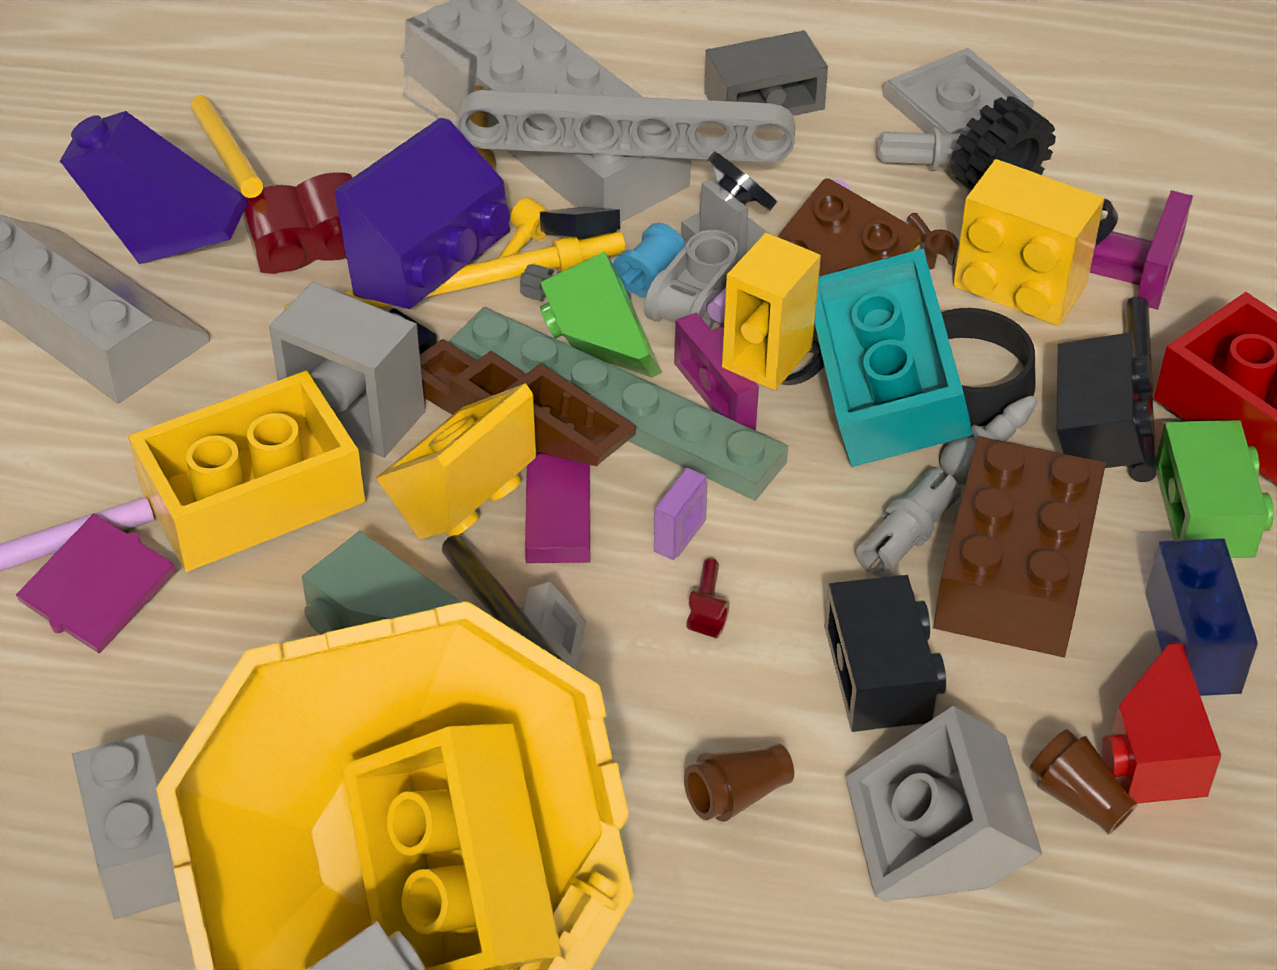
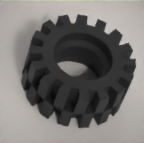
M1008 96L1006 100L1000 97L994 100L993 109L985 105L979 110L981 118L978 121L973 117L966 125L970 128V131L967 135L960 134L956 142L962 146L961 149L955 150L952 153L951 159L956 162L951 166L952 173L956 175V180L971 191L995 159L1042 175L1045 170L1041 166L1042 162L1050 160L1053 151L1048 147L1056 142V136L1052 134L1055 128L1049 120L1021 100L1013 96Z

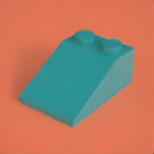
M924 249L820 276L818 279L814 323L838 426L851 467L973 436L964 392Z

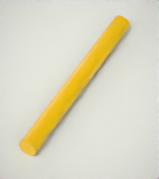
M204 95L196 96L191 101V110L241 193L247 198L259 196L263 190V183L210 99Z

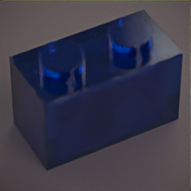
M1225 538L1159 541L1145 595L1161 651L1168 644L1182 643L1200 696L1242 694L1258 640Z

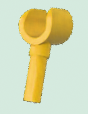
M524 197L516 203L511 212L510 222L517 230L498 258L518 254L531 238L539 241L547 237L548 234L540 230V211H546L545 206L530 197Z

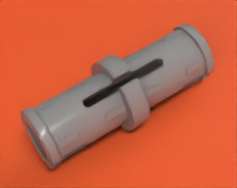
M933 468L924 475L920 483L906 498L896 499L888 506L885 511L887 513L884 515V521L856 549V557L866 571H869L881 557L883 561L874 570L873 575L876 577L889 576L897 563L914 545L917 547L921 546L931 537L934 523L960 497L961 489L952 475L949 474L935 488L934 484L943 476L944 470Z

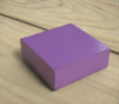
M686 468L655 507L654 552L674 560L676 557H679L704 524L707 513L708 481H706V475Z

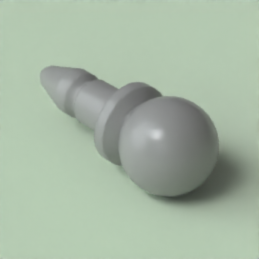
M1027 396L1009 404L1003 410V414H998L984 427V430L977 425H972L973 436L949 442L943 449L940 458V466L944 470L943 474L946 477L950 474L958 484L965 485L978 436L1006 442L1016 432V428H1021L1028 421L1037 404L1036 398Z

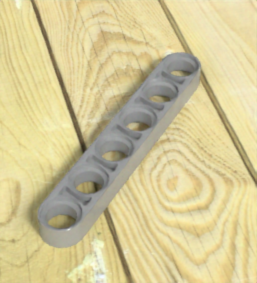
M480 90L466 95L462 100L457 128L474 147L482 149L708 159L712 152L716 151L730 161L775 162L786 158L792 152L795 144V120L793 115L783 106L772 103ZM478 111L489 112L498 119L499 123L493 127H480L469 119V115ZM533 114H543L552 118L556 125L549 130H538L531 127L525 119ZM597 116L608 120L613 127L607 132L596 133L586 129L582 122L589 117ZM656 119L666 123L670 130L663 135L654 136L645 133L639 125L646 120ZM715 122L724 126L727 132L719 138H707L696 129L703 123ZM763 125H774L781 128L785 134L775 141H766L758 138L754 131Z

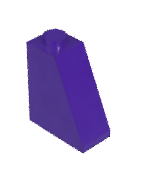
M127 111L104 118L94 115L81 121L72 130V140L61 157L60 163L139 264L220 243L232 238L248 204L243 194Z

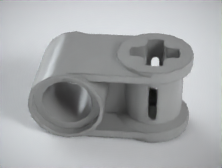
M716 229L704 230L689 238L679 254L651 283L645 299V316L653 321H660L664 318L675 323L677 319L697 312L711 329L715 321L709 316L707 306L726 288L727 274L738 263V242L735 238L725 231Z

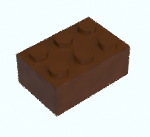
M978 436L941 576L933 629L1065 658L1077 608L1106 462Z

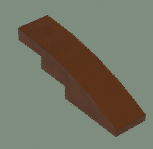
M441 339L420 354L424 398L452 415L463 406L526 383L533 393L536 451L546 455L598 466L636 434V425L541 363L526 374L492 351L476 361L445 339Z

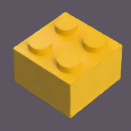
M995 159L966 197L953 287L1060 327L1087 287L1104 197Z

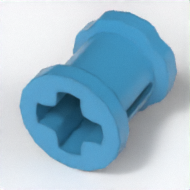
M652 223L643 232L642 242L633 250H625L614 259L615 268L619 272L626 290L641 298L647 296V292L655 277L668 267L686 245L681 235L675 229L663 223Z

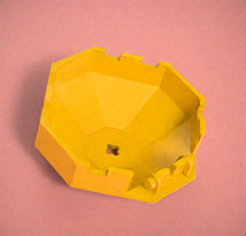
M468 601L398 618H389L281 644L277 643L246 650L156 788L162 818L167 831L175 879L196 970H307L370 927L372 923L342 765L448 726L513 723L562 955L508 970H590L634 898L619 829L624 825L629 813L617 762H613L603 720V717H606L600 686Z

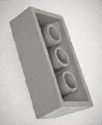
M0 215V319L117 404L210 342L208 332L60 231Z

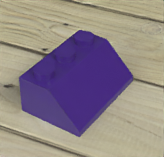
M438 118L334 190L353 296L411 309L510 232V212L506 204L503 179L452 121L446 118Z

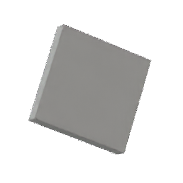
M969 48L884 82L883 97L924 133L928 134L932 127H939L940 132L968 134L970 128L966 125L973 117L978 121L981 118L979 110L985 105L993 109L994 100L1000 97L1006 100L1008 96H1013L1032 109L1034 101Z

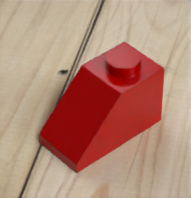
M1182 643L1168 644L1118 705L1111 735H1105L1102 740V759L1114 776L1117 777V780L1127 794L1137 803L1208 797L1222 756Z

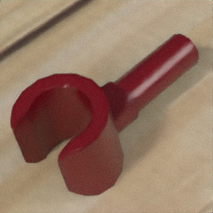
M707 559L703 563L699 588L697 591L693 590L689 596L688 605L691 612L686 622V628L717 639L725 627L730 603L728 600L714 596L719 563L714 559Z

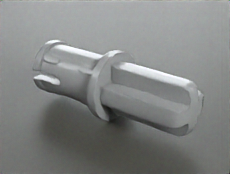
M932 127L929 134L882 132L877 143L878 159L886 163L927 164L929 171H936L939 166L949 167L956 163L951 158L953 151L962 147L956 143L960 134L940 132L939 127Z

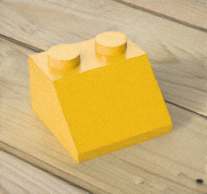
M525 383L463 406L376 477L419 540L445 533L447 538L463 533L480 518L476 509L488 498L491 502L499 500L513 491L522 482L518 473L536 458L533 393Z

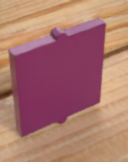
M93 513L16 594L19 602L47 619L53 632L61 633L65 631L100 654L174 574L176 568L174 563L145 546L138 533L134 532L128 535Z

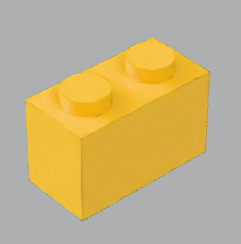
M765 232L727 274L722 368L774 391L777 390L812 348L820 254Z

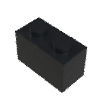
M1131 332L1058 343L1056 431L1063 454L1106 462L1105 468L1145 463L1144 437L1154 436V419L1150 400L1143 399V393L1153 392V378L1148 355L1137 356Z
M908 575L828 583L824 627L851 732L925 724L932 720L937 694H944L946 691V671L941 654L931 653L928 645L930 638L928 608L924 600L915 601Z

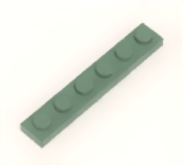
M483 307L449 340V343L476 361L492 351L526 374L541 363L636 425V434L629 442L677 465L706 475L707 479L754 501L757 500L787 463L788 445L486 307Z

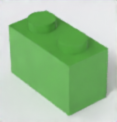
M1240 420L1165 422L1156 456V475L1178 559L1255 557L1263 531H1269L1272 527V498L1268 492L1262 493L1258 481V453L1254 446H1248Z

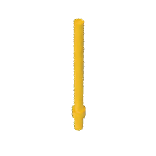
M621 231L578 240L577 237L552 240V246L466 265L425 298L521 277L529 264H538L563 272L603 252H606L608 257L620 255L626 250L625 241ZM353 290L342 292L377 308L391 306L390 304L353 296ZM290 304L284 305V310H285Z

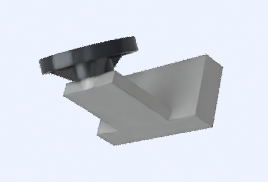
M713 151L707 161L712 165L717 183L711 179L701 183V212L682 221L681 237L687 243L694 234L704 230L716 229L725 231L738 242L739 262L765 232L768 233L748 217V207L745 205L747 202L757 201L767 210L771 211L778 201L716 151Z

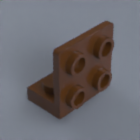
M830 178L822 180L778 235L783 240L821 255L819 277L912 252L921 242V234L917 228Z

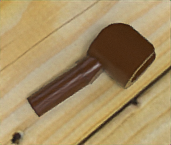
M918 213L910 214L907 217V223L920 231V243L923 246L929 270L934 269L937 254L944 256L949 265H954L959 246L958 238L947 230L936 229L930 231Z

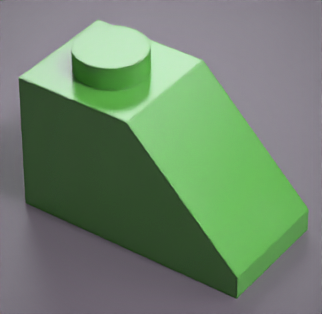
M606 252L600 253L540 282L548 300V303L540 306V310L547 327L555 339L563 335L572 347L604 362L651 378L662 373L620 274Z

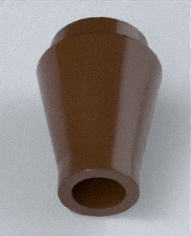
M1065 729L1052 739L1029 767V770L1040 780L1037 788L1096 823L1108 835L1114 832L1138 805L1124 790L1087 736L1078 739L1069 729Z
M780 743L760 748L702 753L698 756L695 764L689 765L685 769L684 787L691 807L701 819L710 820L716 818L721 822H726L775 789L790 784L794 779V765L789 752Z

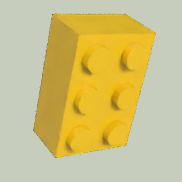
M307 370L128 435L140 489L144 496L147 497L154 515L186 572L365 503L359 451Z
M513 723L448 726L342 765L372 925L378 922L387 937L399 931L415 950L425 970H508L562 955Z

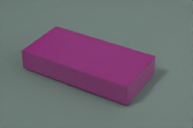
M536 454V458L527 465L526 563H590L589 464L546 454Z

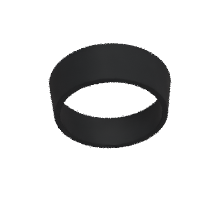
M957 308L941 312L948 339L973 338L994 343L1011 352L1025 367L1018 376L1000 385L991 387H969L962 385L971 426H986L998 414H1003V410L1009 404L1027 396H1034L1036 387L1034 344L1028 333L1018 323L1002 314L986 309Z

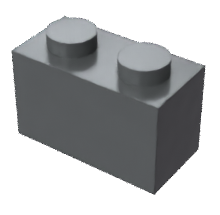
M805 30L705 50L704 93L708 100L772 103L788 109L793 116L825 110L828 65Z

